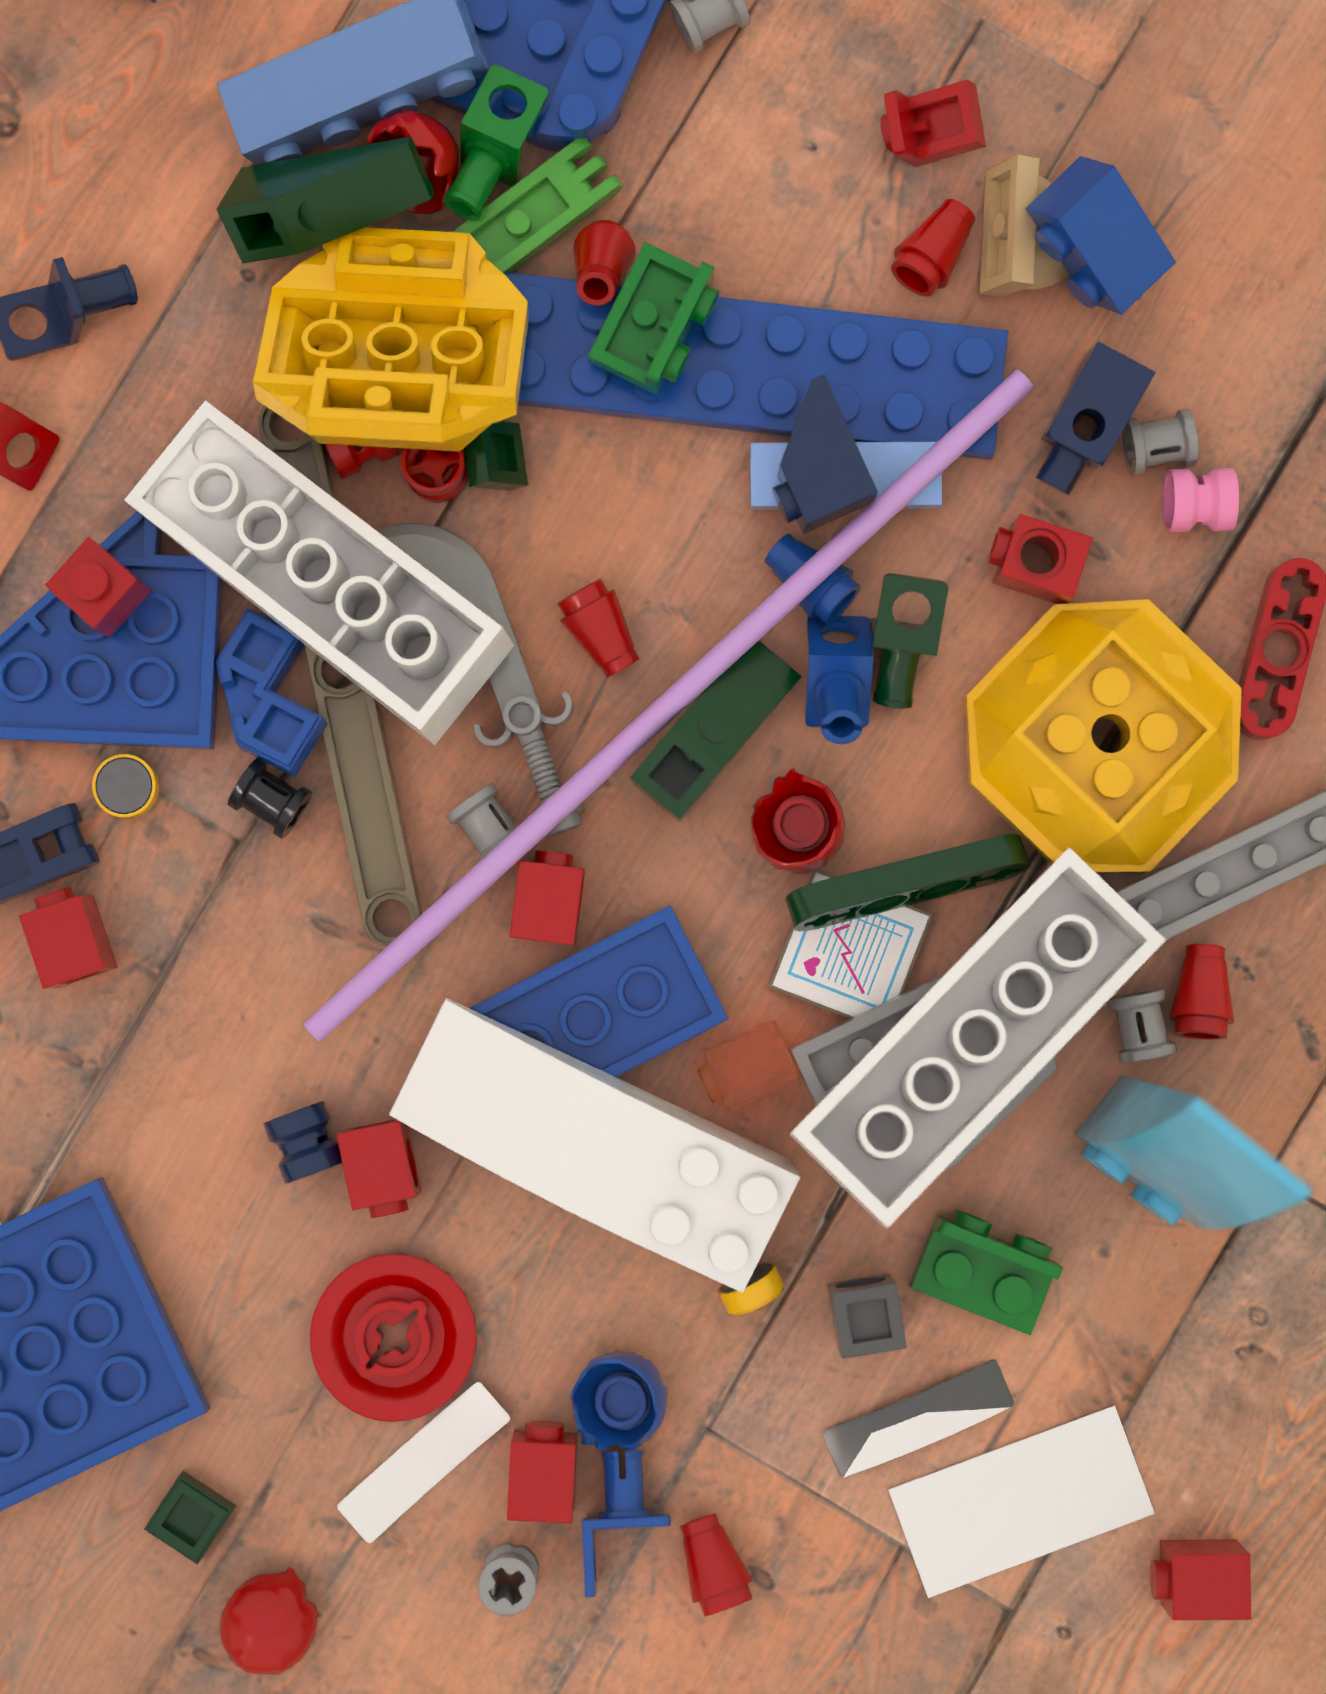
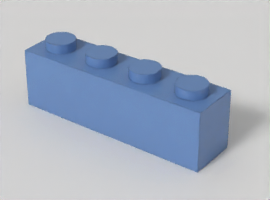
M409 0L219 82L217 86L241 154L255 165L302 157L303 152L322 144L338 146L348 143L360 135V128L392 116L399 111L412 110L416 112L418 110L417 104L438 95L449 98L464 94L475 87V79L487 74L489 66L464 0Z

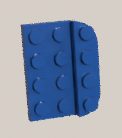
M670 0L464 1L469 10L489 68L495 64L548 89V99L526 142L546 150L559 152L575 139L587 138L588 141H592L602 133L607 135L616 125L621 116L620 107L667 1ZM485 76L475 79V87L464 94L449 98L438 95L429 100L465 115ZM505 89L494 93L490 98L489 106L493 114L499 118L510 120L523 114L526 110V101L518 92Z

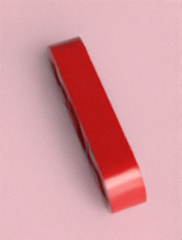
M1294 558L1282 563L1271 571L1264 584L1238 683L1241 687L1240 732L1255 740H1266L1281 735L1289 729L1296 716L1326 601V575L1318 564L1309 559ZM1296 573L1303 575L1301 580L1302 586L1311 589L1310 596H1305L1296 602L1292 614L1293 619H1305L1304 627L1288 619H1271L1272 611L1278 615L1287 611L1290 592L1281 588V581H1288ZM1272 632L1286 633L1296 644V657L1288 667L1274 666L1264 655V641ZM1256 671L1269 679L1286 678L1289 680L1288 688L1281 684L1273 687L1270 707L1279 710V717L1266 721L1263 727L1257 725L1258 714L1249 711V703L1261 700L1265 695L1268 681H1255Z

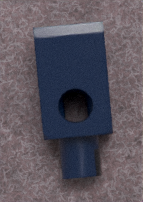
M1099 341L1088 350L1041 437L1043 441L1053 447L1036 478L1066 495H1070L1086 464L1096 469L1102 467L1156 372ZM1080 414L1090 416L1096 423L1097 428L1090 440L1079 438L1073 430V426Z

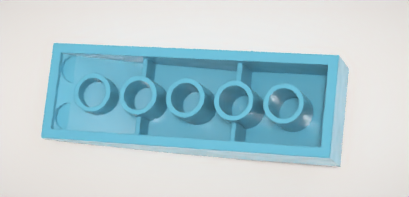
M1124 1075L1119 1077L1074 1133L1087 1144L1081 1155L1107 1177L1115 1179L1120 1184H1123L1127 1178L1137 1185L1130 1195L1160 1220H1165L1171 1226H1174L1180 1218L1197 1228L1218 1230L1239 1227L1268 1218L1304 1202L1313 1191L1198 1096Z

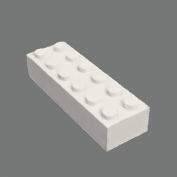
M1068 848L789 1135L882 1227L888 1228L1145 963L1166 939L1076 853Z

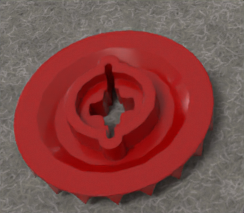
M404 1253L377 1254L354 1263L341 1272L328 1285L320 1297L314 1310L310 1329V1350L318 1376L331 1395L354 1413L366 1418L387 1422L416 1419L444 1405L460 1389L467 1378L477 1347L476 1317L471 1309L466 1293L454 1281L450 1273L440 1269L428 1259ZM413 1310H418L419 1313L408 1325L409 1329L405 1335L406 1341L411 1346L406 1351L395 1346L389 1352L385 1351L374 1364H370L369 1360L381 1347L379 1344L384 1337L383 1332L378 1328L379 1325L385 1322L390 1326H394L400 1320L404 1321Z

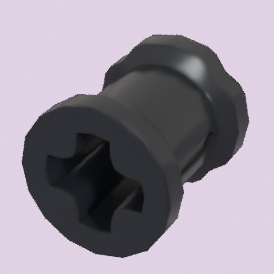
M256 758L235 785L227 805L236 811L242 807L272 825L274 827V835L281 839L285 838L300 819L313 792L305 787L298 790L268 772L266 770L267 763Z

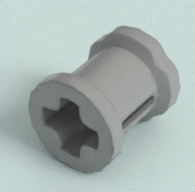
M744 0L669 1L670 11L685 43L694 54L703 49V42L734 25L742 29L751 23Z
M1189 409L1178 410L1174 418L1139 423L1136 418H1130L1122 431L1125 460L1132 476L1142 475L1146 467L1182 462L1185 467L1195 466L1199 459L1198 434L1194 417Z
M493 783L466 799L446 815L451 824H460L480 852L478 861H481L516 828L496 800L495 796L498 790Z
M1164 989L1138 992L1108 1000L1109 1009L1117 1013L1124 1048L1118 1053L1120 1063L1154 1059L1177 1052L1176 1043L1168 1041L1161 1007V1002L1166 999ZM1137 1012L1142 1014L1147 1040L1142 1037Z
M503 1543L494 1547L486 1556L485 1567L478 1580V1593L483 1604L491 1612L502 1616L515 1615L524 1611L532 1603L536 1593L539 1564L535 1554L526 1546ZM500 1568H503L509 1575L517 1571L522 1573L518 1589H515L509 1582L502 1586L496 1583Z

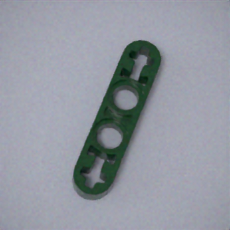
M1005 834L811 883L789 893L785 897V901L794 929L799 932L810 931L1002 882L1025 872L1030 867V863L1020 835Z

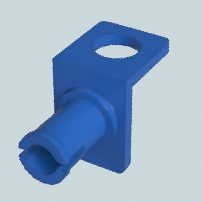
M839 616L834 622L826 624L819 617L815 619L807 617L809 659L805 723L810 727H821L823 736L832 743L848 744L861 735L862 728L866 727L869 722L874 659L870 619L864 616ZM831 631H845L853 634L857 639L849 643L840 644L830 642L822 636Z
M643 1450L625 1451V1479L621 1478L620 1451L601 1452L604 1463L605 1511H600L598 1518H584L582 1520L585 1597H595L597 1595L595 1529L671 1525L670 1514L651 1515V1509H644Z

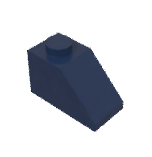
M824 374L811 381L779 466L777 477L780 484L772 487L775 500L787 523L797 519L803 534L869 505L878 493Z

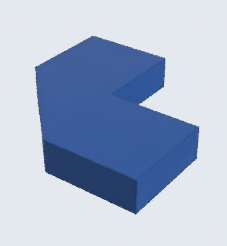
M247 608L215 661L220 682L225 691L235 741L241 750L296 777L325 729L327 722L323 716L276 693L303 649L304 644L278 623Z

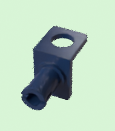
M63 257L52 260L47 285L0 297V342L7 359L14 361L77 344L82 324L85 323V316L137 304V290L128 266L122 264L117 268L73 279L68 272ZM21 307L35 308L46 319V331L36 339L27 340L20 338L10 328V315Z

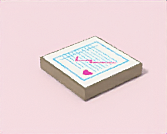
M820 870L812 871L808 884L834 878L835 876ZM909 905L820 929L800 932L794 929L792 922L768 987L851 1019L903 994L933 914Z

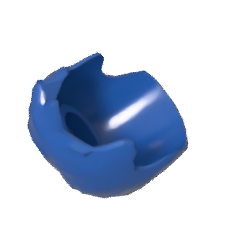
M611 1352L589 1361L571 1393L577 1431L582 1436L581 1444L596 1445V1448L599 1450H605L615 1444L623 1449L635 1450L638 1446L651 1439L664 1419L668 1389L663 1384L658 1369L650 1360L634 1352Z

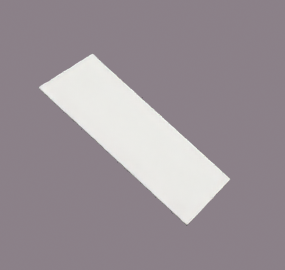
M1115 1405L888 1489L928 1598L1155 1514Z

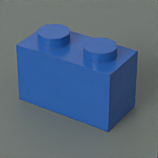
M1080 156L1026 208V211L1039 229L1035 233L1038 244L1051 258L1063 264L1071 276L1066 281L1068 288L1088 308L1092 309L1097 305L1122 315L1176 263L1114 165Z

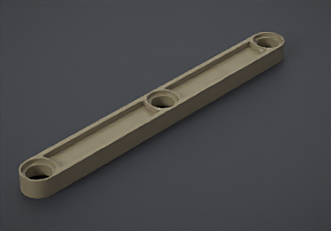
M263 406L259 416L262 444L335 499L324 444H319L305 432L299 439L292 442L278 440L272 431V423L277 414ZM305 645L318 712L327 722L323 730V736L362 923L367 935L374 942L387 947L397 937L386 936L378 929L375 923V915L378 908L389 900L402 902L410 912L409 926L422 915V908L378 701L354 683L344 689L331 687L324 678L326 661Z

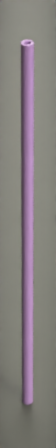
M1016 369L311 1015L303 1023L307 1031L318 1042L323 1041L1034 388L1027 376Z

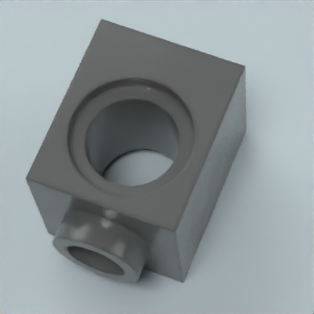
M890 1273L827 1284L836 1343L842 1359L907 1348L897 1284Z

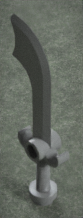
M404 523L382 528V535L502 626L515 645L489 677L503 715V721L506 726L505 732L500 738L495 740L487 739L483 734V727L479 724H474V732L478 740L490 748H501L511 741L513 734L518 737L520 745L523 746L522 751L525 752L524 756L527 758L526 762L529 764L528 767L531 770V775L534 776L533 781L536 782L535 786L538 788L537 792L540 794L541 804H543L560 788L561 782L558 781L559 776L556 775L557 771L554 769L553 759L550 757V752L547 751L548 746L545 745L546 740L543 739L542 729L544 724L557 727L569 721L574 710L571 697L566 691L561 695L565 700V710L560 716L550 718L544 715L493 575L484 559L468 542L448 530L428 524ZM582 803L546 836H555L581 826L583 823L579 813L584 811Z

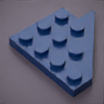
M136 511L100 545L108 550L152 591L110 638L93 629L50 590L0 635V741L214 749L218 670L215 661L219 656L222 579L194 556L161 555L162 531Z

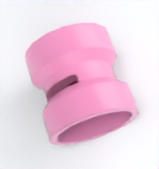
M1213 468L1206 475H1199L1198 478L1190 469L1167 470L1163 486V517L1167 532H1189L1196 522L1199 525H1206L1211 531H1234L1239 511V486L1234 468Z

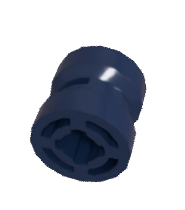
M324 1101L263 1123L269 1141L278 1145L279 1150L283 1152L284 1157H282L278 1166L285 1184L342 1163L338 1142L329 1139L327 1135L329 1133L327 1125L330 1116Z

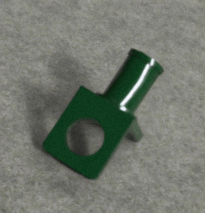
M888 573L884 576L877 618L871 619L872 647L882 648L873 702L891 708L904 709L912 707V695L920 654L937 656L948 594V585L945 581ZM906 592H917L928 599L930 613L923 624L895 620L892 614V607L900 595Z

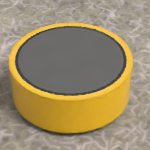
M118 754L109 757L97 768L92 781V791L97 804L105 812L120 818H136L147 813L154 806L159 796L160 782L155 769L146 760L130 754Z
M767 1262L756 1266L743 1293L724 1284L719 1287L717 1292L727 1313L743 1315L757 1310L776 1299L783 1292L785 1283L775 1263Z

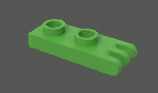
M587 138L575 139L484 207L479 220H467L452 232L470 233L486 252V259L506 275L508 272L513 273L620 192L623 185L613 175L593 189L590 183L602 175L608 165L598 155L580 168H577L575 163L587 155L593 146Z

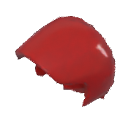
M402 110L392 116L383 118L370 131L367 136L366 145L412 137L435 192L431 200L405 211L415 214L440 212L444 206L443 198L446 192L450 190L458 172L459 150L453 135L435 118L412 110Z
M795 768L790 769L784 778L777 777L774 780L772 793L762 796L753 805L754 812L751 818V828L757 851L762 855L763 859L768 861L777 870L808 874L826 866L828 861L834 858L842 846L846 824L840 802L827 785L797 773Z
M289 1566L283 1572L260 1574L249 1578L235 1590L221 1613L220 1636L222 1645L229 1659L245 1672L260 1675H279L300 1662L312 1644L316 1635L317 1617L319 1615L315 1604L305 1598V1583L298 1578L293 1568Z

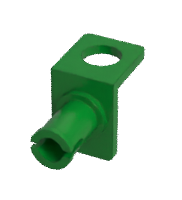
M495 64L489 68L461 121L460 161L463 165L450 190L446 192L443 198L446 207L454 214L467 220H479L482 215V209L497 181L511 187L519 182L521 178L523 145L548 99V89L499 65ZM505 89L518 92L526 101V110L515 119L506 120L499 118L493 114L489 106L490 98L494 93Z

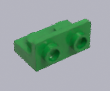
M956 1210L952 1220L936 1214L909 1283L911 1289L1031 1336L1052 1279L1059 1280L1063 1267L1056 1261L1049 1259L1052 1247L1016 1233L1012 1244L989 1235L992 1227L991 1223L960 1210Z

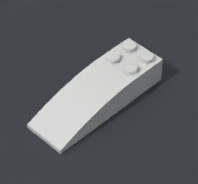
M206 400L124 499L131 507L434 746L515 646L502 626Z
M445 998L389 1113L390 1116L443 1146L553 1204L742 1293L801 1178L791 1159L448 998Z

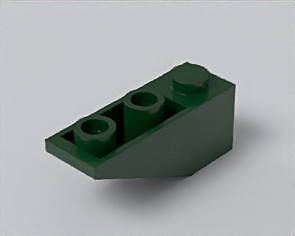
M405 137L242 167L216 210L242 264L303 253L429 201L435 192L412 137Z
M758 641L704 690L631 775V783L680 823L802 676Z

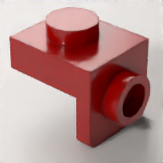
M968 79L911 97H907L898 90L884 94L886 114L881 116L880 122L884 142L890 152H893L895 156L909 164L918 167L986 147L976 84Z

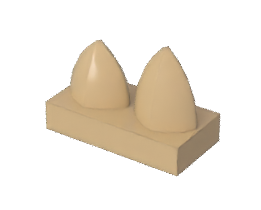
M1017 154L985 170L979 293L981 295L1002 298L1022 289H1041L1052 286L1069 276L1063 264L1051 258L1038 244L1035 238L1036 224L1026 211V208L1051 185L1048 180L1039 175L1040 158Z

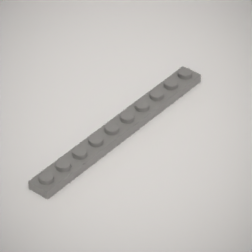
M1326 789L1115 892L1167 940L1326 863ZM946 973L789 1048L790 1054L815 1106L853 1070Z

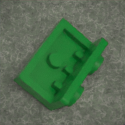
M644 242L588 355V362L655 395H658L665 379L676 383L692 349L683 343L694 322L702 326L705 325L720 294V290L712 287L715 267L702 262L698 268Z

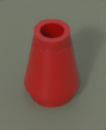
M946 199L939 208L895 248V261L891 265L894 277L908 290L921 296H931L936 289L946 287L969 236L970 229L976 222L972 211L957 200Z
M611 220L595 221L583 228L576 236L573 251L579 297L590 305L601 306L607 304L612 300L616 290L633 265L636 257V247L628 231L619 223Z
M601 578L557 603L564 615V618L559 621L598 667L602 668L606 677L618 673L640 659L634 649L635 646L615 589L608 591Z
M1191 944L1186 946V958L1183 960L1169 1017L1171 1020L1176 1021L1175 1035L1200 1040L1227 1038L1228 1024L1234 1023L1227 965L1224 960V947L1211 944Z
M716 1513L681 1525L680 1529L684 1537L683 1545L692 1602L700 1603L704 1616L719 1613L751 1600L752 1595L747 1583H750L753 1579L723 1526L720 1525Z

